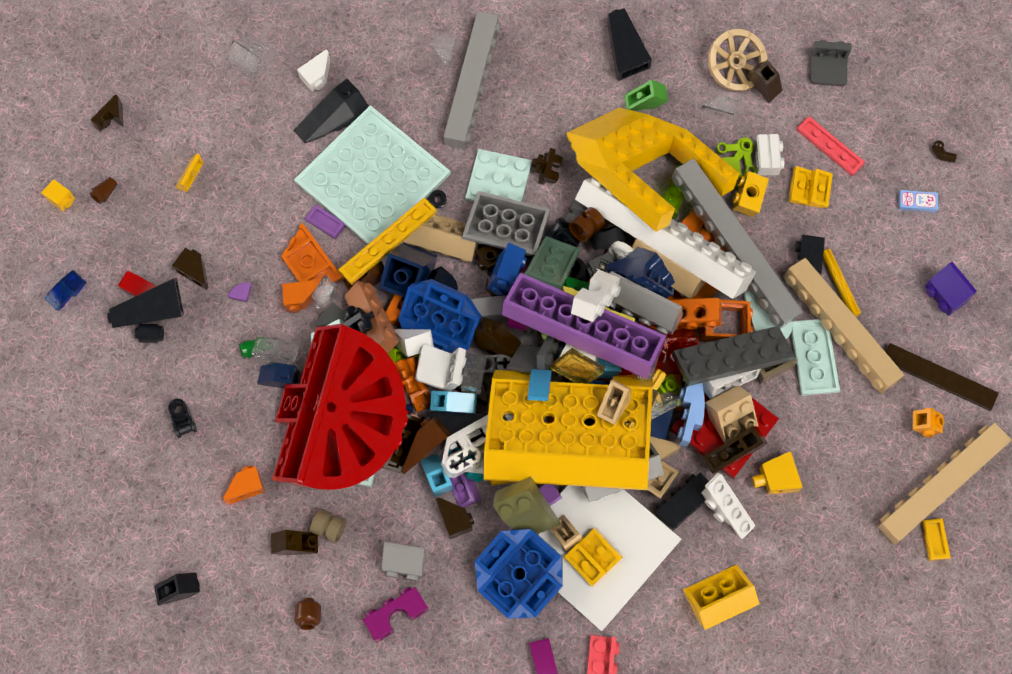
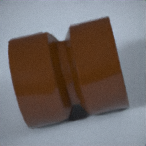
M588 207L580 216H577L569 223V229L578 241L586 242L594 235V232L597 233L604 227L605 221L597 209Z

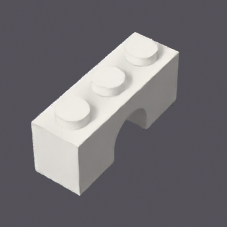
M598 270L590 280L589 290L582 288L574 297L571 314L593 322L598 316L603 314L606 306H610L612 299L619 295L621 286H619L620 278Z

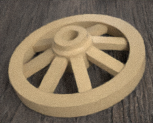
M732 29L722 33L713 41L708 53V67L712 77L720 86L730 91H744L755 86L751 80L748 82L742 69L751 71L754 66L747 64L746 60L759 56V63L767 60V53L763 43L756 35L747 30ZM733 37H742L744 39L735 52ZM725 39L728 42L729 54L719 47ZM751 42L757 51L744 55L743 51L747 44ZM716 54L723 57L726 62L717 64ZM728 67L729 70L725 79L719 70ZM734 71L742 84L731 83Z

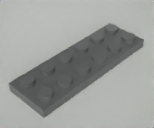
M779 326L674 350L672 354L687 386L793 361L795 358V354Z

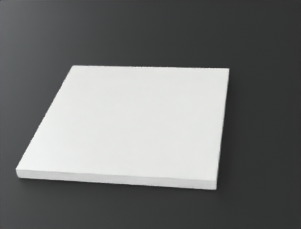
M568 485L560 493L562 499L550 506L556 517L559 519L565 515L582 536V540L594 528H597L623 558L594 586H591L564 557L569 551L566 552L550 530L538 535L563 556V587L558 593L600 631H603L676 547L681 538L625 490L589 503L581 486Z

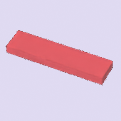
M810 116L797 127V131L851 176L865 164V161Z

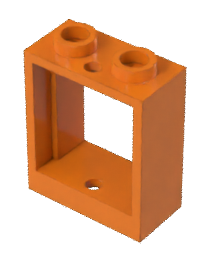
M720 299L722 310L740 311V334L753 332V326H751L753 309L750 308V301ZM704 311L700 312V318L705 315ZM701 327V341H716L737 336L736 334L713 333V329Z

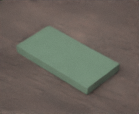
M545 236L525 275L562 290L580 253V248Z

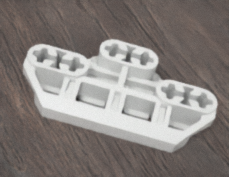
M512 414L504 415L508 421L514 418ZM488 415L447 437L441 462L446 476L455 478L465 472L484 474L486 437H481L472 443L470 440L481 434L480 429L486 435ZM548 416L545 417V419H544V422H545V423H546L547 420H548ZM458 442L462 451L458 450L448 456V451L455 449ZM468 455L474 456L473 460L470 458L465 463L459 464L456 470L454 468L450 469L451 464L455 466L460 461H464Z

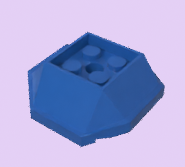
M433 279L412 283L408 287L398 319L402 329H431L434 348L452 354L459 347L466 351L471 347L475 330L479 325L482 315L466 294Z
M533 529L501 531L474 562L478 592L508 619L537 617L563 587V556ZM518 568L525 570V577L523 579H519L516 575Z

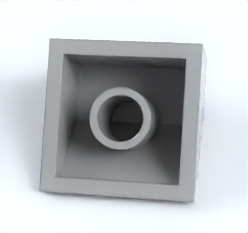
M384 542L383 573H386V576L391 578H398V575L406 576V580L418 581V578L423 579L427 559L425 548Z

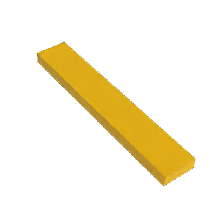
M424 197L339 268V272L352 285L388 255L390 251L395 249L437 213V209Z

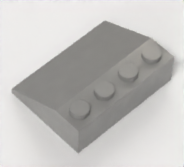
M478 191L462 239L504 249L508 243L525 249V255L534 257L544 238L545 229L549 222L550 209Z

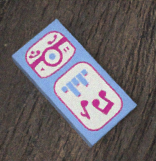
M900 190L899 210L937 212L938 193Z

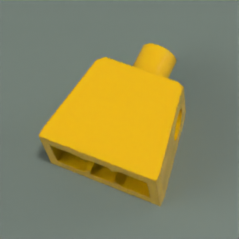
M791 452L763 463L759 468L761 474L751 477L754 488L765 486L767 494L799 492L803 487Z

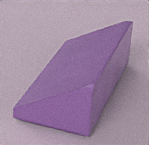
M465 473L455 478L449 477L453 487L452 492L458 506L465 508L482 501L474 480L467 479Z

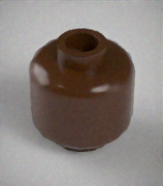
M304 598L295 605L294 622L300 629L312 630L320 624L321 605L313 598Z

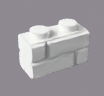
M758 134L756 136L755 153L758 175H779L781 169H784V158H781L780 152H783V141H779L778 134Z

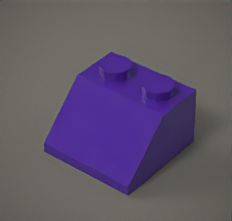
M953 261L932 277L924 286L927 294L936 300L939 309L948 316L966 305L977 292Z

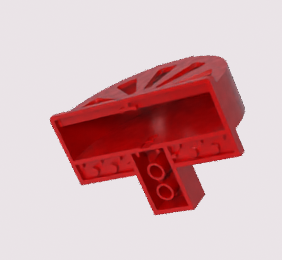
M343 324L316 327L300 384L285 385L275 419L276 423L286 425L287 430L273 474V481L304 488L323 490L343 489L359 484L374 475L389 460L393 452L398 450L403 439V429L408 421L404 386L393 360L372 338Z

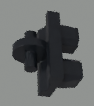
M349 306L345 309L344 319L346 322L343 325L357 331L359 327L362 333L368 332L373 329L370 319L375 316L373 311L365 314L361 312L359 307Z

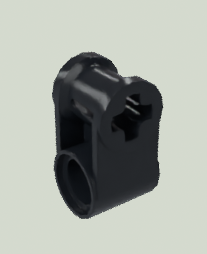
M558 218L552 227L545 229L547 237L575 247L579 246L580 241L572 235L569 225L564 219Z
M173 399L169 403L168 409L177 437L181 438L182 435L192 431L194 433L197 432V427L188 405L182 399ZM182 405L183 410L180 413H175L176 407Z

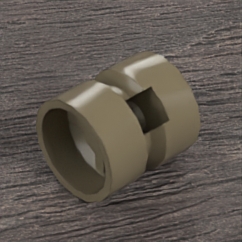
M321 508L312 521L310 532L318 536L325 535L327 540L336 544L346 527L347 520L337 515L332 517L331 512Z

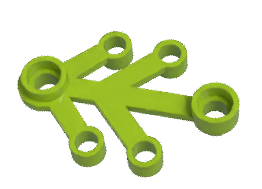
M743 137L736 144L720 142L716 145L715 151L719 155L725 152L737 151L733 157H724L722 159L740 173L739 177L742 175L740 167L742 157L745 164L744 174L748 172V168L756 174L757 169L752 165L750 155L754 150V144L751 139ZM719 146H722L724 148V151H721L719 149ZM736 182L735 189L738 190L739 186H737Z

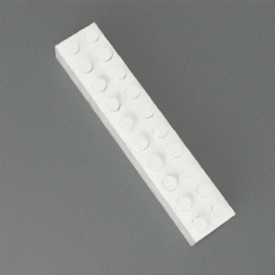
M594 177L583 181L575 198L581 204L597 209L605 219L730 298L734 299L747 290L756 274V271L748 263L740 262L732 253L722 251L719 245L706 241L701 234L693 233L685 224L677 223L673 219H671L669 226L655 232Z

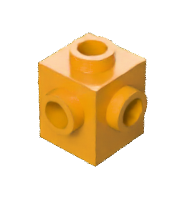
M934 408L913 411L914 431L928 438L935 437V434L943 433V414L935 411Z

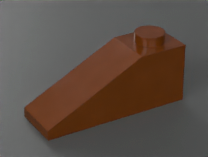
M437 416L432 419L428 417L420 424L422 428L417 431L401 471L403 474L408 472L452 434Z

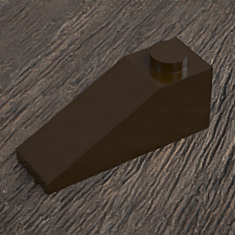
M407 409L408 421L402 432V443L383 466V468L398 473L402 470L417 431L420 429V424L423 422V419L416 412Z
M752 426L703 456V459L712 474H715L768 443L759 428Z

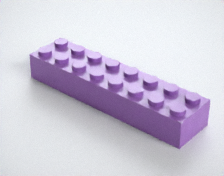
M523 273L519 274L504 300L503 316L644 378H648L663 347L666 335L606 309L593 322L571 314L574 295Z

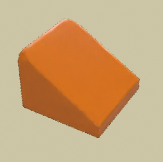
M427 387L422 391H414L408 394L416 412L430 407L431 396Z

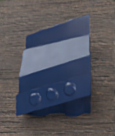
M638 247L627 257L608 264V272L612 271L664 298L672 296L674 293V288L671 287L675 283L673 276L656 252Z

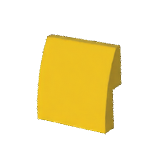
M795 166L792 171L788 202L828 208L833 174L817 168L811 171Z
M594 528L564 556L591 586H594L623 558L597 528Z

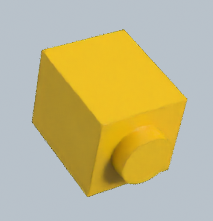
M54 179L41 192L47 201L61 211L71 207L75 199L70 190Z

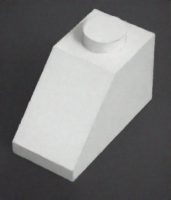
M327 50L297 69L300 79L312 93L315 90L322 89L327 83L331 61Z

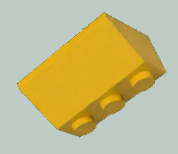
M737 564L683 589L697 620L704 630L759 605L754 585Z

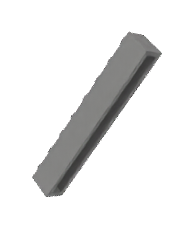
M477 11L443 137L444 145L466 149L467 143H471L472 133H470V130L476 124L475 111L479 112L481 101H478L479 96L484 94L485 85H483V81L488 78L489 69H487V66L492 63L493 54H491V51L496 48L497 38L495 36L496 33H500L501 29L498 15Z

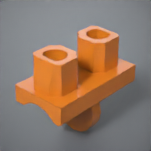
M415 356L397 360L394 363L408 394L414 391H422L426 388L424 383L415 379L418 364Z

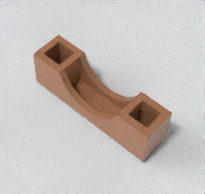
M357 281L344 297L349 306L359 307L363 313L367 314L373 311L375 317L370 319L373 329L368 331L366 335L389 353L399 342L396 332L392 328L389 317L385 313L372 284Z

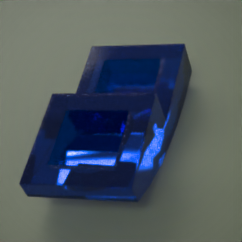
M72 270L48 292L44 299L55 310L60 311L71 297L78 295L87 282L75 270Z

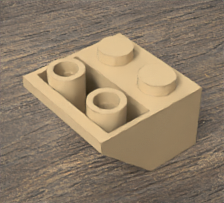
M739 385L705 402L709 419L724 443L752 426L758 427L751 394Z

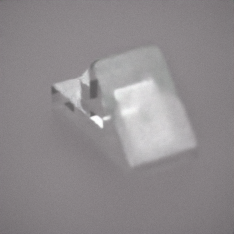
M653 389L651 420L681 405L680 397L671 392H665L660 395L658 391Z

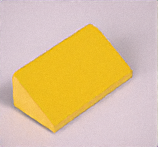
M197 153L190 159L175 188L188 192L204 163L200 154Z

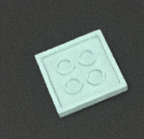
M478 149L465 200L474 202L477 192L481 191L522 202L532 160Z

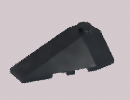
M346 79L336 86L293 131L306 144L324 137L328 133L336 130L339 131L349 126L369 105L360 91Z

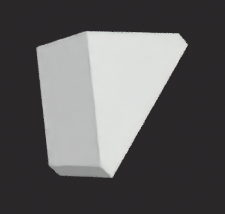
M395 329L399 340L396 345L397 349L407 357L419 354L423 345L434 347L431 329Z

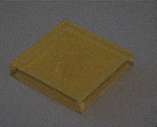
M571 348L554 361L550 369L574 383L589 384L604 373L605 367Z

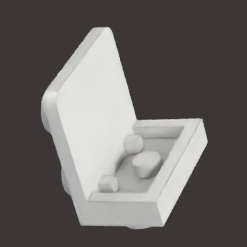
M423 345L420 351L415 379L427 385L451 392L462 383V369L467 361L465 357L466 350L459 347L451 354L429 345Z

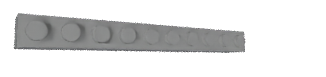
M695 159L676 168L671 176L674 184L681 189L685 200L690 202L695 214L702 219L706 230L714 236L716 244L724 252L735 255L736 259L740 262L751 265L752 269L756 271L748 289L759 300L761 308L766 310L771 322L782 328L797 319L803 311Z

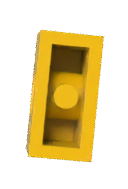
M750 171L741 175L737 181L738 190L732 199V203H734L732 210L751 217L757 215L760 212L769 179ZM746 190L751 193V197L747 195Z

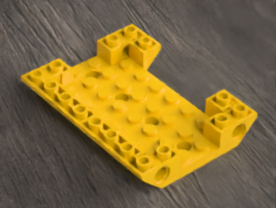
M495 370L492 377L485 439L484 480L519 482L531 476L537 484L634 490L648 489L653 378L613 376V380L630 388V402L614 425L597 416L609 385L550 382L548 401L528 400L531 373ZM506 414L514 416L511 421H505L503 417ZM547 416H552L555 419L550 424L543 421ZM591 418L595 421V424L587 426L584 424V421ZM633 421L636 426L634 428H627L625 423Z

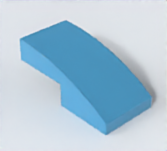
M531 370L528 400L548 401L552 370Z

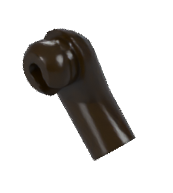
M940 140L935 141L934 145H932V151L939 160L955 163L957 154L946 152L943 148L944 143Z

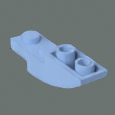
M685 382L684 388H681L679 393L680 407L684 408L681 420H684L683 427L679 428L677 438L680 439L679 445L687 447L690 443L693 430L699 431L703 424L705 401L702 383L687 386Z

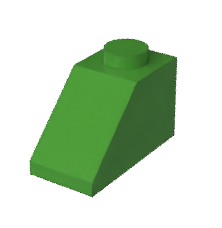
M650 80L624 95L626 108L632 111L654 109L668 102L666 85L654 80Z

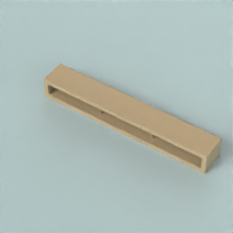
M806 258L787 270L783 276L787 285L792 287L797 293L798 298L808 306L810 312L822 321L823 328L830 331L835 342L843 348L849 359L854 361L859 367L860 372L869 379L872 386L880 394H883L897 384L905 376Z
M996 423L990 427L986 424L978 431L980 436L977 439L974 437L969 439L964 444L966 448L962 452L958 449L950 456L952 461L949 464L946 462L942 463L936 469L938 473L935 476L930 474L922 481L925 485L921 489L918 487L914 488L908 494L910 498L906 502L902 499L894 506L896 511L893 514L888 512L880 519L882 523L878 528L894 545L1012 441Z

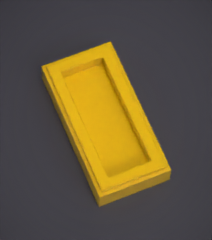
M943 518L921 521L929 561L950 559Z

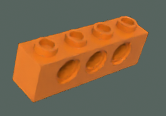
M719 298L670 300L682 306V311L686 313L675 330L682 327L694 330L697 327L714 329L716 326H722V303ZM699 312H705V315L703 317H696ZM642 324L643 326H645V327H647V328H650V329H652V330H654V331H657V330H656L657 327H655V326H653V325H651V324H650V326H646V325Z

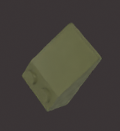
M531 476L495 492L493 506L502 520L513 530L533 529L537 534H540L560 525V521Z

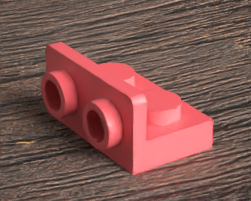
M591 635L587 674H617V663H614V655L619 653V642H616V637Z

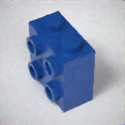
M508 243L500 253L487 289L491 290L493 294L504 296L511 290L519 276L520 268H523L527 259L524 257L525 249Z

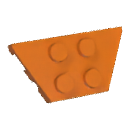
M301 223L295 237H292L289 246L281 255L285 264L298 282L320 280L321 284L342 281V275L306 226Z

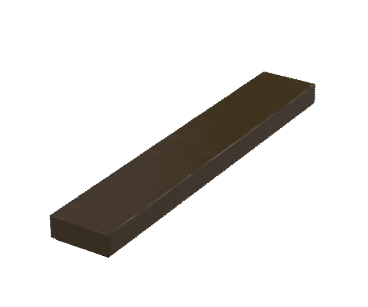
M892 343L888 345L886 353L901 371L988 411L992 410L999 392Z

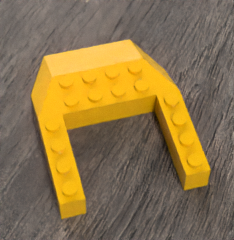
M619 107L567 132L571 148L577 156V163L655 232L670 225L675 208L632 171L667 153H670L682 164L695 159L720 196L734 190L740 174L687 129L645 113Z

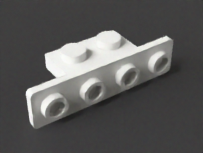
M717 473L701 492L706 499L704 502L715 512L713 515L719 522L722 523L724 521L731 525L738 537L743 539L755 527V524L722 474Z

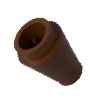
M109 177L92 188L90 196L99 204L106 202L118 184L113 178Z

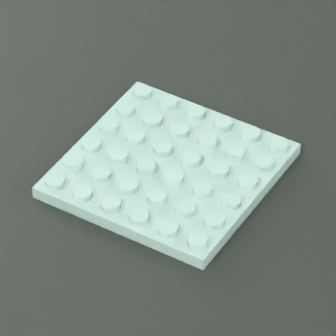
M370 105L294 181L332 215L342 221L359 238L369 244L424 197L427 199L451 175V171Z

